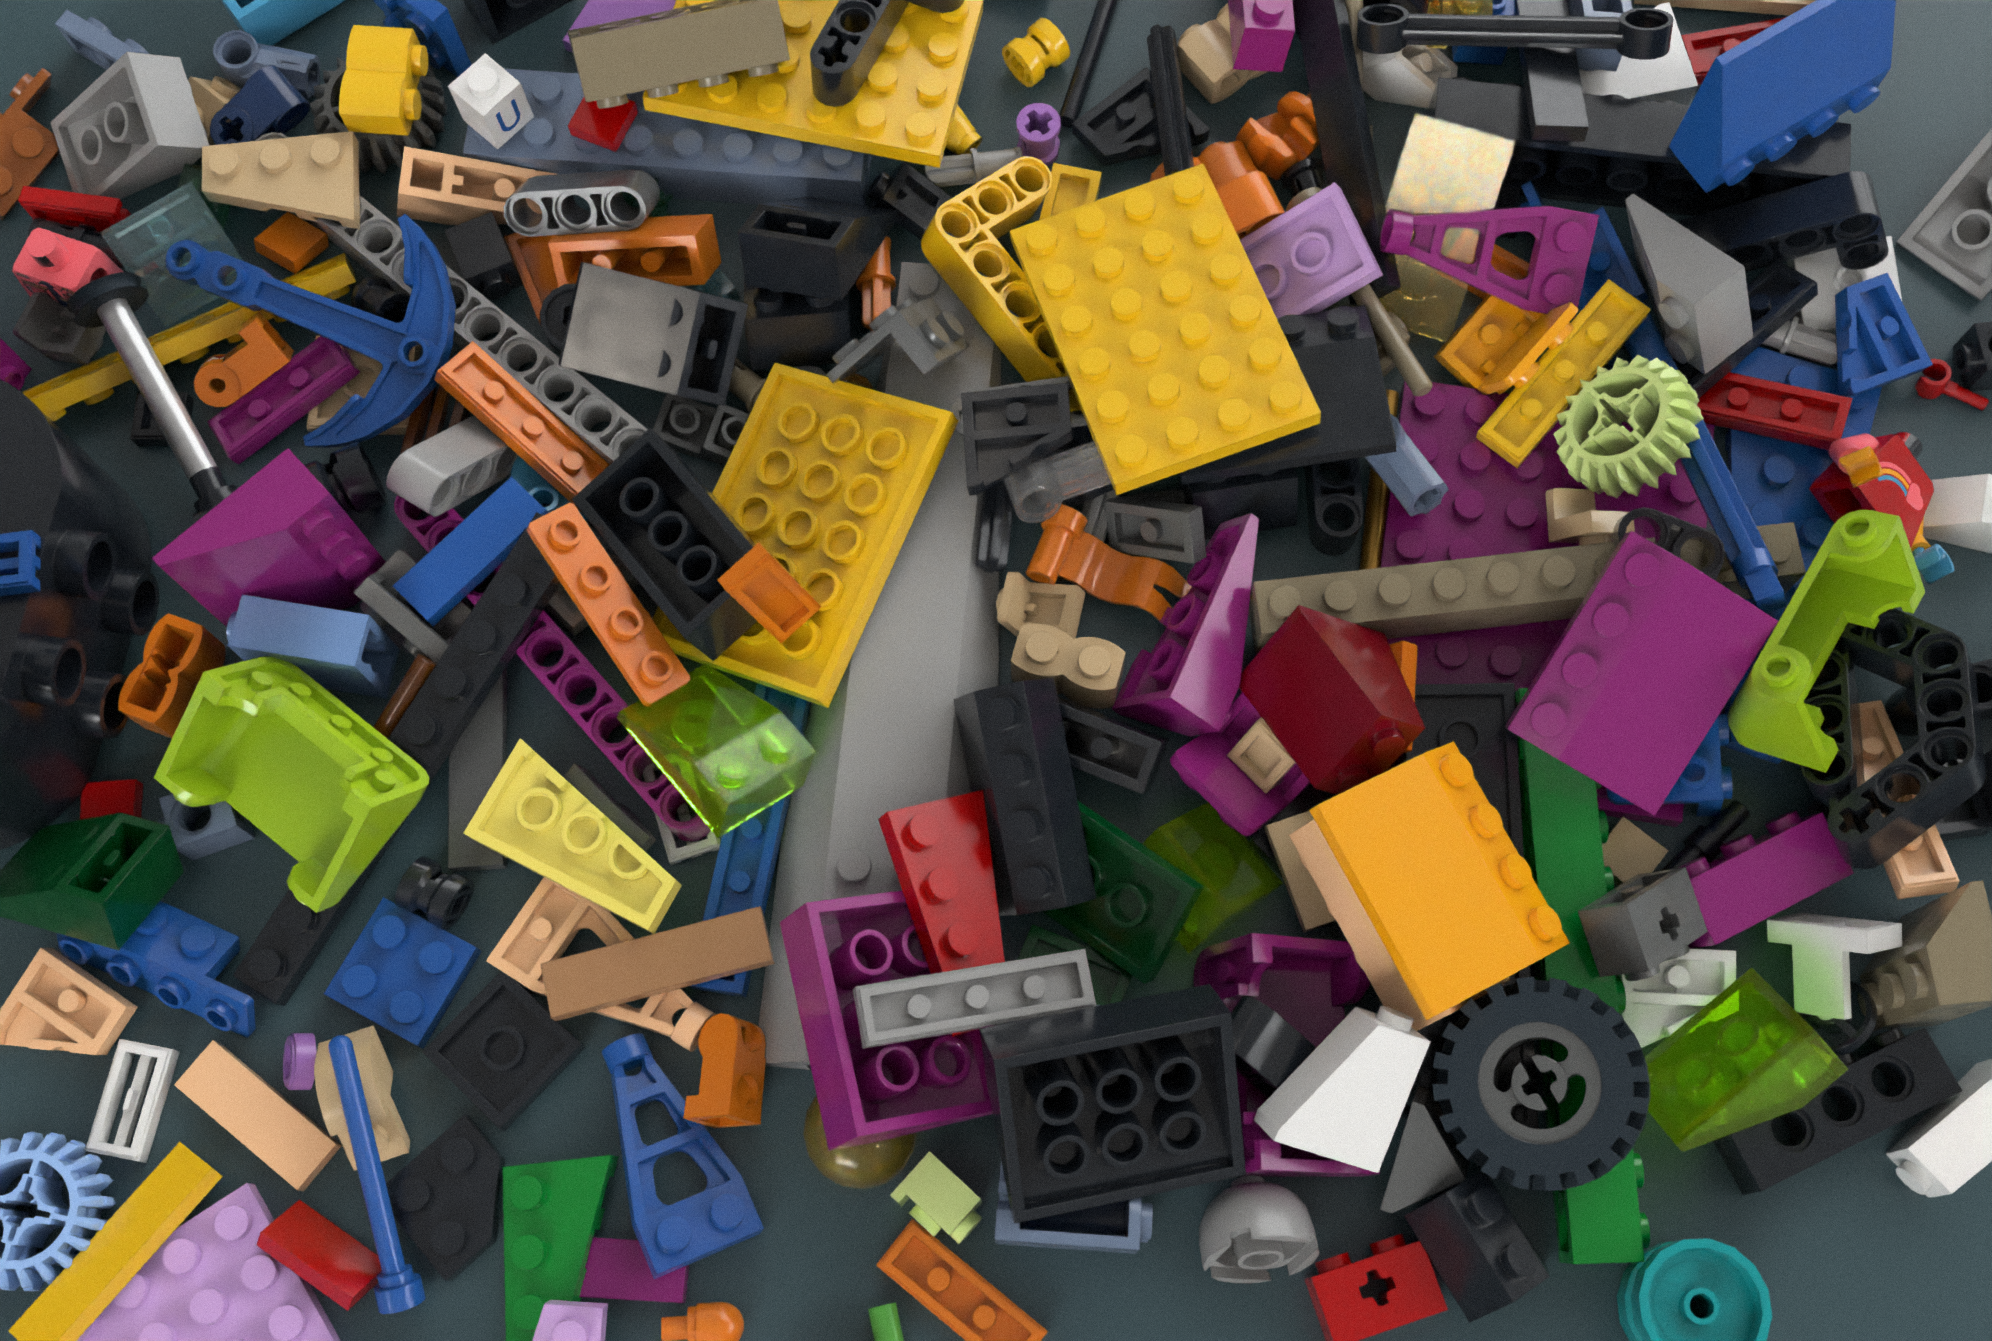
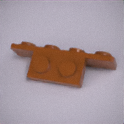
M44 68L35 77L26 73L17 82L9 95L15 101L4 114L0 112V219L2 220L6 218L19 202L18 199L22 187L32 186L60 152L54 134L27 114L51 85L52 74Z

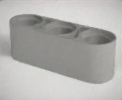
M471 416L400 454L389 470L386 485L390 491L436 517L506 478L511 473L518 455L475 416Z

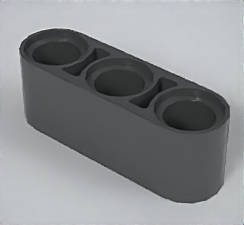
M635 169L535 176L527 179L506 200L504 218L514 232L528 237L629 231L639 227L657 206L660 199V189L650 174ZM622 192L632 194L638 200L640 208L629 205L624 200ZM574 195L584 198L588 202L591 211L580 208L574 199ZM526 198L535 201L540 206L542 214L534 212L528 206Z

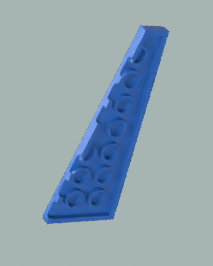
M1759 346L1730 371L1731 373L1839 395L1837 370ZM1882 387L1852 397V403L1841 439L1862 433L1870 434ZM1728 428V432L1725 434V450L1728 451V470L1756 526L1794 522L1805 571L1807 572L1834 525V522L1809 490L1812 483L1834 462L1829 456V450ZM1804 575L1785 593L1787 605ZM1745 599L1754 605L1752 599ZM1787 606L1767 614L1779 621ZM1769 637L1767 638L1766 642L1764 643L1759 653L1753 660L1752 664L1746 671L1745 675L1739 682L1738 686L1732 693L1731 697L1725 704V714L1728 715L1731 704L1733 703L1735 697L1741 689L1744 681L1746 680L1748 674L1754 666L1757 658L1759 657ZM1729 727V745L1725 746L1726 748L1775 764L1783 761V759L1748 749L1739 744Z

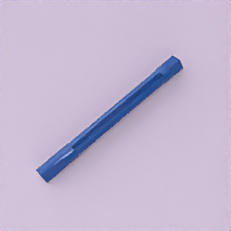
M1638 296L1635 297L1636 299H1638L1639 301H1641L1643 304L1646 305V303L1644 302V300H1643L1642 298H1640V297H1638ZM1649 313L1648 317L1624 344L1631 361L1637 354L1647 358L1649 361L1657 357L1660 361H1664L1670 367L1678 370L1651 313ZM1701 420L1695 425L1698 428L1701 439L1686 444L1690 449L1691 458H1679L1682 467L1714 533L1723 542L1725 556L1741 588L1748 591L1754 605L1765 613L1787 606L1784 590L1777 578L1778 568L1704 420Z

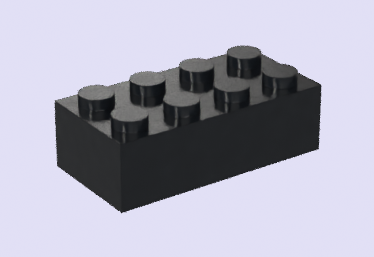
M651 428L572 499L682 636L714 661L757 622L717 581L756 544L684 460Z

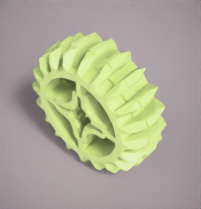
M1637 354L1630 364L1626 360L1617 357L1612 370L1609 371L1606 368L1597 366V377L1592 381L1579 379L1582 390L1578 395L1565 396L1570 409L1556 415L1562 428L1553 434L1557 444L1560 446L1556 451L1560 461L1577 482H1582L1592 492L1600 494L1604 491L1607 495L1617 499L1624 490L1628 494L1638 497L1644 483L1658 489V477L1665 472L1677 475L1674 463L1679 458H1691L1690 449L1686 444L1701 439L1698 428L1695 425L1704 419L1701 415V409L1697 406L1700 400L1697 398L1696 391L1687 383L1688 380L1679 370H1675L1657 357L1649 361L1647 358ZM1623 421L1627 422L1634 430L1629 432L1621 423Z

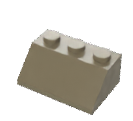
M1972 881L1903 915L1898 923H1902L1903 946L1876 952L1860 975V986L1872 996L1877 1007V1022L1873 1031L1890 1030L1897 1026H1900L1902 1029L1940 1025L1992 1006V915L1984 882ZM1858 993V1003L1863 1015L1865 1016V1000L1863 996Z

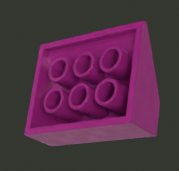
M289 448L152 557L162 570L226 627L231 614L238 610L242 595L337 610L353 607L361 601L354 594L355 590L368 576L377 572L386 563L333 496Z
M1630 531L1622 537L1504 727L1655 816L1773 631L1778 620L1689 563L1639 534Z
M903 891L806 902L780 922L829 1151L883 1141L992 1114L980 1029L952 1037V1034L862 1048L853 988L855 986L931 974Z

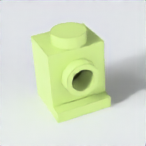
M930 1151L890 1194L901 1207L910 1198L916 1205L909 1214L933 1237L943 1229L958 1244L971 1233L982 1219L975 1211L982 1204L981 1198Z

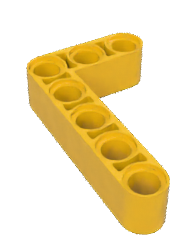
M1029 156L1017 158L943 203L934 214L921 240V248L925 257L1026 382L1067 376L1024 272L997 240L1010 230L1029 220L1035 214L1051 188L1053 180L1048 166L1041 160ZM1009 310L1015 312L1019 317L1013 315ZM1041 349L1045 350L1051 357L1045 355ZM1071 388L1069 390L1070 412L1072 413L1074 410L1081 409Z

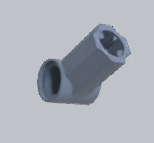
M242 30L225 32L214 43L213 54L225 79L241 89L254 73L269 65H275L305 99H310L314 95L313 86L320 85L321 63L317 55L260 44L256 42L251 34Z
M1390 414L1396 440V452L1366 456L1365 459L1411 517L1421 513L1427 514L1441 504L1442 497L1449 489L1408 437L1398 419Z

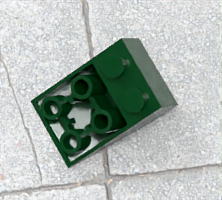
M124 813L46 826L32 835L0 870V917L119 951L184 872L170 826Z

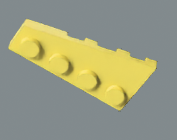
M521 738L518 740L463 833L472 840L652 934H655L682 886Z

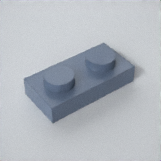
M66 10L55 23L76 53L106 70L126 52L149 54L132 39L127 38L125 42L117 39L103 23L93 17L84 20Z

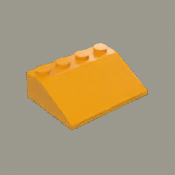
M1454 741L1414 757L1309 810L1426 1020L1570 943L1562 930L1561 921L1557 913L1547 904L1532 878L1530 866L1517 852L1503 827L1500 814L1487 800L1473 775L1471 764L1460 753Z

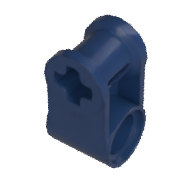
M269 65L254 73L246 81L243 88L221 110L216 112L210 124L211 138L216 145L255 141L263 134L271 132L285 135L307 116L311 105L275 65ZM230 119V120H232L233 122H232V123H228V122H226V120Z

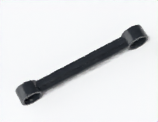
M1381 3L1369 5L1359 10L1357 14L1356 44L1362 51L1373 54L1398 52L1407 45L1616 49L1618 53L1628 58L1650 60L1663 57L1669 52L1674 19L1668 12L1655 8L1631 9L1622 13L1620 17L1411 14L1402 6Z

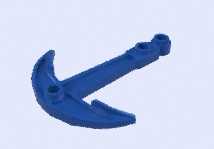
M407 214L398 218V222L402 231L405 250L403 279L404 283L412 291L404 320L400 323H395L274 279L271 274L257 266L217 250L209 252L206 248L192 240H180L174 243L166 253V267L169 273L188 285H199L201 289L212 295L254 312L260 310L269 312L382 364L383 368L365 398L358 394L353 395L330 420L303 436L305 446L332 448L347 446L354 442H363L372 439L407 419L435 388L437 384L434 380L436 372L448 362L453 347L456 304L447 268L434 243L424 230ZM190 252V262L186 266L180 267L181 258L185 253ZM236 270V281L232 285L226 286V277L231 271ZM422 345V357L417 361L411 362L409 360L410 350L414 346Z

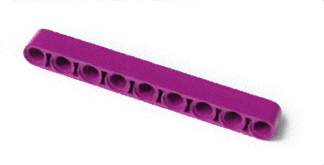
M397 495L394 502L397 517L428 553L463 521L454 508L436 517L429 515L425 519L417 520L418 515L423 511L422 509ZM502 563L466 596L474 606L484 593H479L481 585L488 579L494 578ZM543 610L515 653L675 836L689 842L698 841L706 837L714 828L716 822V810L709 798ZM553 651H563L562 658L557 664L543 667L544 659L548 654ZM590 687L597 688L595 697L590 702L583 705L575 704L576 697L582 690ZM619 725H630L629 735L623 741L613 744L608 743L609 735L614 728ZM657 762L664 763L665 768L659 779L648 783L642 782L643 771L648 765ZM689 801L699 802V810L694 818L686 822L676 821V812L682 804Z

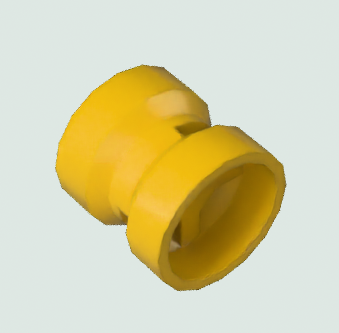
M1040 18L1029 26L1025 37H1015L1002 48V55L1014 77L1026 87H1033L1045 77L1046 69L1049 67L1057 68L1070 57V49L1058 27L1050 20Z

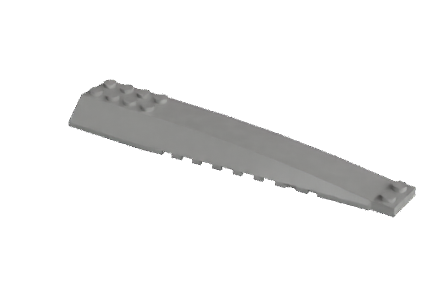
M902 262L896 308L909 298L916 304L931 297L942 311L947 310L957 318L964 329L963 338L970 346L953 360L923 374L896 341L884 351L876 391L951 411L955 399L961 393L1001 385V350L932 264ZM956 429L829 708L811 702L780 847L769 935L775 964L768 965L765 968L758 1027L762 1029L765 1035V1066L811 1069L780 922L806 902L902 891L878 819L888 811L971 793L953 699L973 691L999 686V622L996 610V601L999 593V571L987 573L976 565L984 491L978 495L969 496L966 480L964 437Z

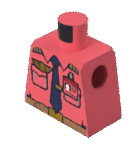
M42 228L32 230L12 269V272L30 298L34 292H43L64 307H67L66 305L70 297L78 289L91 281L106 275L124 272L97 247Z

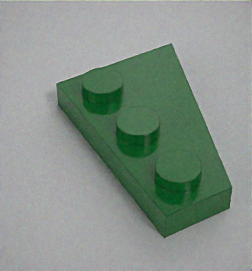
M606 1155L503 1167L506 1341H532L543 1306L547 1301H581L579 1295L587 1270L585 1268L594 1232L595 1230H600L605 1208L601 1206L609 1177H614L619 1156Z

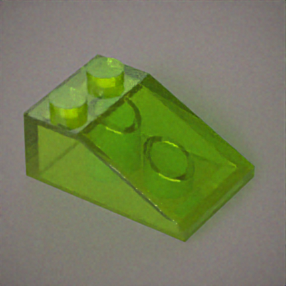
M704 664L688 673L690 681L684 687L650 706H644L639 700L619 711L617 719L715 836L719 838L804 786L816 750L782 711L712 667Z
M1751 967L1645 1056L1650 1081L1648 1112L1676 1146L1684 1152L1804 1107L1849 1069L1818 1033Z

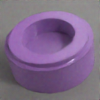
M291 1033L286 1039L283 1054V1081L288 1090H311L315 1079L314 1064L317 1053L316 1040L313 1033Z

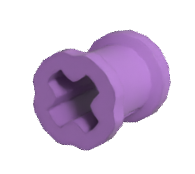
M1033 103L1025 106L1019 112L1016 119L1017 132L1019 134L1017 147L1021 148L1022 156L1037 158L1049 166L1058 158V150L1060 148L1058 134L1061 128L1060 116L1052 106L1044 103Z

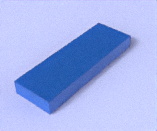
M511 476L401 577L393 587L434 626L506 560L536 512L544 516L548 514V511Z

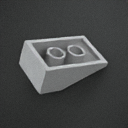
M126 52L50 122L72 191L75 193L122 199L184 172L202 157V146H209L207 133L202 125L192 95V88L187 80L180 57Z
M1992 128L1896 242V244L1980 302L1992 290Z
M1632 194L1625 199L1637 267L1665 338V346L1676 361L1682 364L1688 362L1700 372L1706 374L1753 338L1745 267L1635 194Z

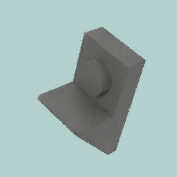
M1171 489L1115 497L1104 501L1109 547L1121 553L1192 564L1206 557L1202 506L1185 504L1183 490Z

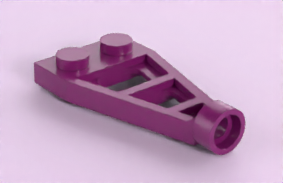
M1544 205L1421 215L1389 210L1381 228L1380 250L1385 253L1406 255L1516 308L1548 314L1550 310L1572 302L1578 308L1599 215ZM1473 228L1480 232L1473 263L1459 262L1447 258L1441 253L1447 229ZM1413 229H1414L1415 236H1414V239H1413L1412 242H1411V238H1412V234H1413ZM1527 231L1535 237L1527 276L1516 280L1495 270L1490 262L1495 239L1503 233Z

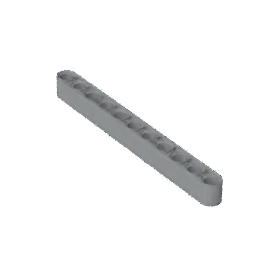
M271 132L263 134L255 141L289 137L282 133ZM360 196V230L343 227L340 221L319 217L317 222L306 220L314 227L327 233L328 239L373 276L385 279L394 291L403 292L410 297L412 289L404 283L403 279L405 250L401 228L362 196ZM390 246L384 252L378 253L382 248ZM446 266L455 304H462L455 310L453 342L464 349L474 341L609 464L648 430L577 371L559 366L560 358ZM499 333L490 341H482L488 334ZM536 362L529 370L518 371L523 364ZM566 391L573 392L565 401H554L560 393ZM599 422H611L601 432H590L591 428Z

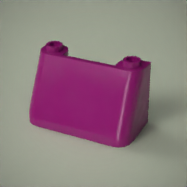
M1250 933L1206 947L1199 954L1194 967V987L1210 984L1230 1012H1232L1241 996L1252 997L1274 1010L1315 1047H1318L1345 1019L1344 1006L1358 1002L1371 983L1364 970L1358 965L1354 952L1347 941ZM1237 1072L1246 1175L1239 1177H1356L1380 1174V1170L1378 1173L1273 1141L1254 1121L1258 1108L1268 1097Z

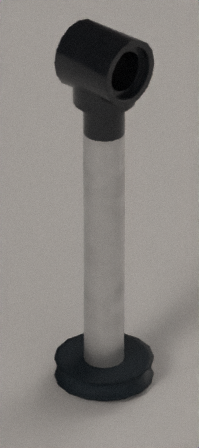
M133 272L106 275L78 289L70 297L66 306L69 312L76 314L74 317L76 325L84 328L100 326L106 328L198 497L194 504L196 512L193 513L196 523L238 489V486L227 485L134 315V312L146 302L149 296L148 289L140 286L142 283L141 277Z

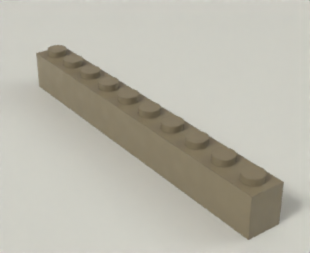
M1794 522L1757 526L1778 568L1777 578L1785 594L1806 573ZM1654 537V538H1645V539L1651 541L1652 543H1654V541H1655V537ZM1691 539L1686 541L1681 547V559L1696 569L1701 570L1708 563V549L1702 542ZM1613 542L1256 581L1252 585L1248 611L1255 654L1260 652L1298 605L1385 633L1387 639L1572 619L1616 548ZM1725 556L1716 581L1743 599H1751L1748 591L1739 585Z

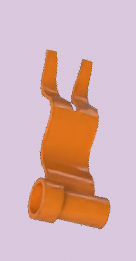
M1052 503L1048 506L1041 522V527L1044 531L1025 572L1033 581L1055 585L1059 576L1078 585L1088 594L1100 600L1143 609L1152 614L1158 621L1162 619L1166 609L1172 607L1163 595L1153 588L1154 584L1165 588L1179 599L1187 595L1192 588L1172 566L1154 558L1130 556L1109 547L1097 537L1085 532L1084 529L1088 520L1076 509L1058 503Z

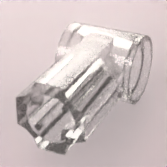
M1094 441L1048 458L1042 457L1004 479L1015 513L1020 520L1026 523L1043 522L1053 517L1059 511L1062 501L1112 484Z

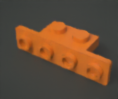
M567 503L529 523L527 527L528 535L641 703L649 707L684 687L690 681V675L573 503Z

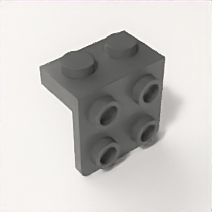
M931 297L916 304L909 298L897 308L893 305L876 317L869 324L873 331L859 341L855 338L842 347L832 357L837 365L826 376L834 384L867 367L896 341L923 374L953 360L970 345L963 338L964 329L957 318L947 310L942 311Z

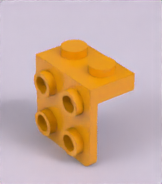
M1488 294L1433 357L1465 387L1475 388L1483 395L1494 392L1500 395L1513 385L1519 389L1540 368L1536 360L1547 347L1550 350L1555 349L1570 335L1574 329L1570 321L1579 309L1572 302L1550 310L1548 314L1516 308Z

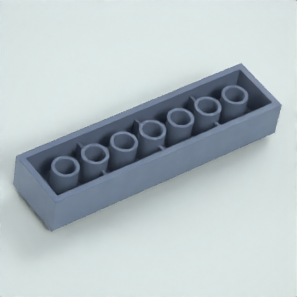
M519 69L505 70L521 83L534 117L499 149L495 148L468 125L463 148V155L467 158L556 174L630 169L642 170L650 174L657 182L660 189V198L758 205L806 196L866 205V193L868 191L872 160L871 154L648 111L644 109L642 98L644 91L627 94L629 100L636 102L638 113L617 152H614L570 134L567 125L584 97L578 73ZM622 192V195H631V196H633L632 194H630V193H628V192Z

